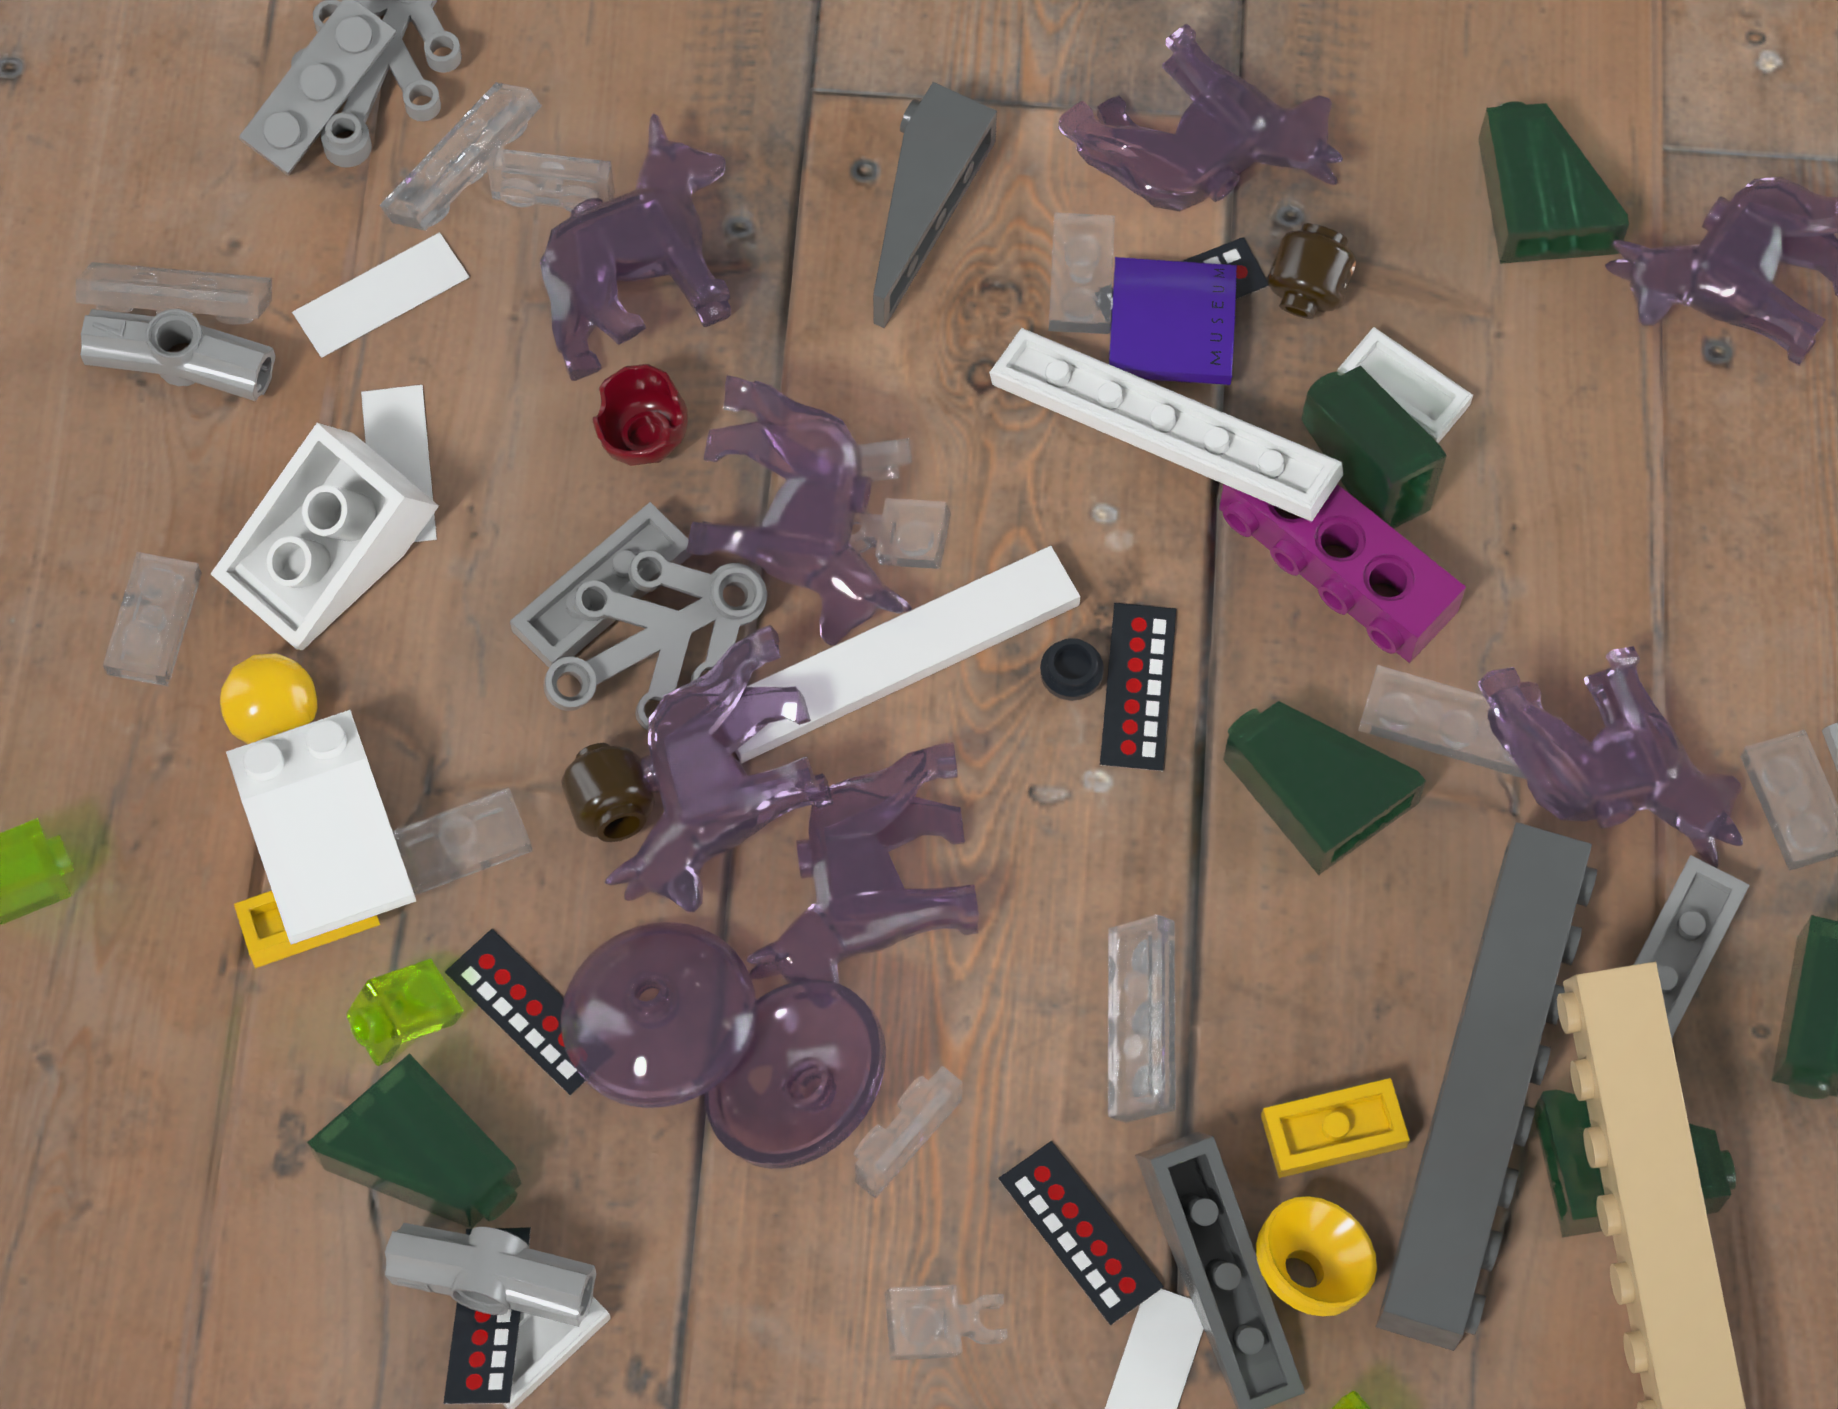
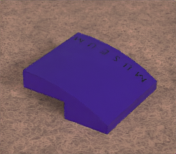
M1115 257L1109 365L1147 380L1231 385L1237 265Z

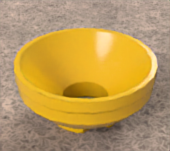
M1310 1196L1294 1197L1284 1201L1268 1215L1258 1233L1256 1256L1262 1276L1268 1286L1281 1300L1294 1309L1306 1314L1323 1317L1345 1312L1366 1296L1375 1281L1377 1263L1371 1239L1362 1225L1349 1212L1330 1201ZM1297 1258L1306 1262L1315 1273L1316 1286L1308 1288L1294 1282L1287 1272L1286 1260Z

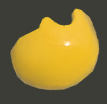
M278 653L256 654L234 666L223 684L220 694L221 713L232 735L246 744L309 724L315 719L318 709L315 687L308 672L295 660Z

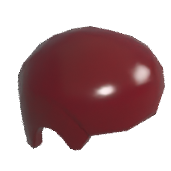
M649 364L625 366L606 378L600 385L601 406L598 415L593 417V424L597 437L601 440L602 447L613 459L630 466L660 463L682 442L687 429L688 410L667 372Z

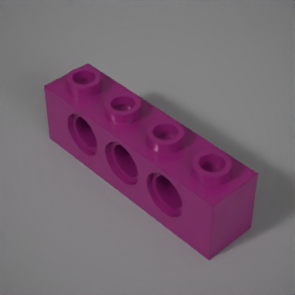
M1223 484L1219 510L1223 512V517L1229 526L1244 537L1253 536L1268 548L1273 560L1285 572L1293 576L1300 574L1315 586L1321 599L1332 610L1342 615L1348 613L1366 628L1370 639L1383 651L1390 654L1396 652L1407 662L1411 663L1458 613L1466 586L1338 484L1312 522L1302 517L1293 520L1283 518L1275 511L1279 507ZM1330 545L1341 546L1351 556L1335 558L1328 555L1323 548ZM1387 584L1395 588L1399 595L1383 597L1374 592L1371 586Z

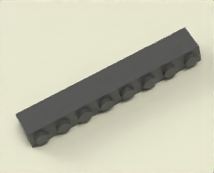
M1516 822L1504 852L1376 1323L1377 1328L1452 1351L1456 1349L1464 1332L1472 1335L1476 1334L1486 1296L1475 1293L1480 1269L1492 1271L1498 1255L1502 1232L1491 1229L1497 1206L1508 1209L1515 1190L1519 1170L1508 1167L1513 1144L1522 1147L1526 1144L1535 1108L1524 1105L1529 1083L1540 1086L1543 1080L1551 1047L1540 1045L1545 1022L1553 1025L1557 1024L1559 1019L1557 997L1558 994L1565 993L1564 987L1556 984L1561 963L1572 965L1582 933V928L1571 925L1576 904L1587 907L1597 876V869L1587 866L1592 847L1591 843Z

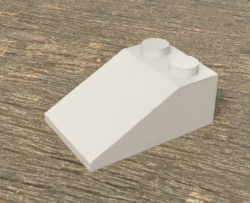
M316 423L211 572V575L294 648L304 650L405 555L439 505L354 433Z
M350 710L226 751L246 816L291 945L416 902Z

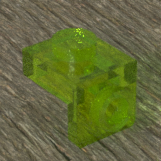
M430 958L367 980L347 1011V1019L350 1022L356 1041L366 1048L374 1063L379 1066L390 1062L402 1043L455 1025L464 1010Z

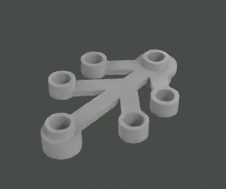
M324 0L315 7L313 20L317 33L325 24L323 21L332 15L341 1ZM357 0L376 16L384 15L383 21L396 30V35L350 94L342 113L333 115L321 131V141L325 155L334 165L345 168L354 167L368 158L372 143L368 127L365 123L389 68L403 92L404 105L409 117L416 121H429L440 112L441 101L437 87L432 82L423 79L402 40L409 22H412L425 42V56L431 69L445 73L459 66L462 60L460 43L453 33L444 31L433 10L437 0ZM441 47L452 49V52L446 56L433 54ZM306 48L295 53L291 60V67ZM419 96H428L432 98L431 101L425 105H416L412 103L413 100ZM342 132H354L348 138L341 139L335 137Z
M646 550L638 553L633 558L628 570L629 579L637 589L649 592L658 589L662 585L700 598L679 611L611 591L608 585L599 580L584 582L577 589L573 599L574 609L582 619L598 621L608 617L646 629L587 661L573 656L563 657L555 661L544 678V693L548 701L561 710H578L590 701L595 693L596 685L659 651L648 693L638 702L635 714L638 723L644 729L661 731L675 717L676 706L673 697L690 636L693 632L714 622L706 660L695 669L691 676L690 684L693 693L701 700L715 701L720 699L730 687L731 676L728 667L739 627L753 622L763 611L767 600L765 583L761 576L751 567L740 563H730L719 567L712 574L668 562L656 551ZM646 560L654 562L660 571L659 578L654 581L643 580L638 575L637 565ZM728 586L739 587L745 594V603L738 607L730 606L723 598V590ZM588 590L600 592L605 600L604 607L598 611L586 609L582 603V594ZM712 670L719 674L722 686L718 691H707L701 686L699 679L703 671ZM564 675L574 676L580 683V693L573 697L564 696L557 688V680ZM657 700L665 705L667 717L663 721L653 722L647 718L644 706L648 701Z

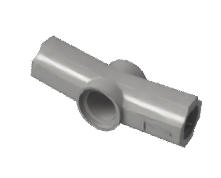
M91 309L90 314L85 315L81 331L80 355L84 365L160 374V377L167 383L175 386H190L198 383L256 401L259 396L265 394L272 379V370L276 358L273 347L202 326L190 312L181 309H168L158 313L155 317ZM179 343L190 344L180 352H167L172 346Z
M403 1223L399 1230L392 1231L385 1250V1276L393 1285L450 1295L461 1305L486 1314L504 1315L508 1312V1309L577 1327L580 1326L583 1318L587 1316L593 1298L594 1283L597 1275L595 1265L529 1249L527 1243L519 1237L490 1227H475L472 1229L471 1234L467 1235Z

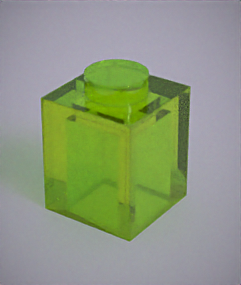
M38 818L0 833V925L72 897L64 875L75 871L65 843L60 834L49 839Z

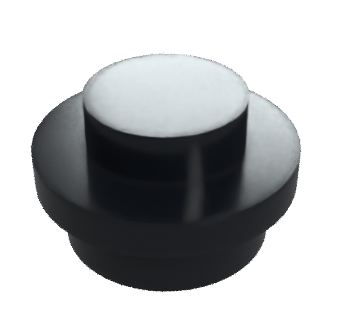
M1068 638L1054 643L1045 651L1041 660L1040 676L1045 688L1051 694L1063 700L1075 701L1090 696L1098 689L1103 678L1104 665L1099 652L1092 645L1081 639Z

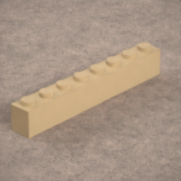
M1655 961L1577 974L1563 981L1565 993L1558 994L1557 1007L1563 1031L1565 1034L1573 1033L1578 1060H1573L1570 1064L1571 1080L1578 1101L1586 1100L1591 1127L1584 1129V1146L1591 1168H1600L1605 1195L1597 1197L1598 1218L1603 1234L1606 1237L1613 1236L1618 1263L1611 1264L1610 1266L1611 1284L1617 1303L1619 1305L1626 1304L1631 1326V1332L1624 1333V1351L1630 1371L1633 1374L1640 1373L1645 1397L1644 1401H1638L1637 1409H1746L1657 963Z

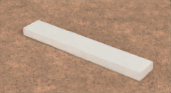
M1024 328L1020 329L989 372L992 385L1311 522L1343 476L1342 462Z
M1049 546L713 702V710L742 764L1080 605V595L1052 546Z

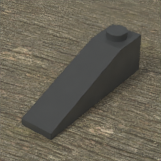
M932 82L921 101L917 99L911 101L900 124V132L904 133L873 293V323L882 328H885L996 142V110L935 82Z
M1195 1132L1136 1154L1135 1156L1158 1220L1236 1408L1265 1409L1304 1394L1302 1382L1267 1284L1261 1274L1256 1253L1214 1136Z

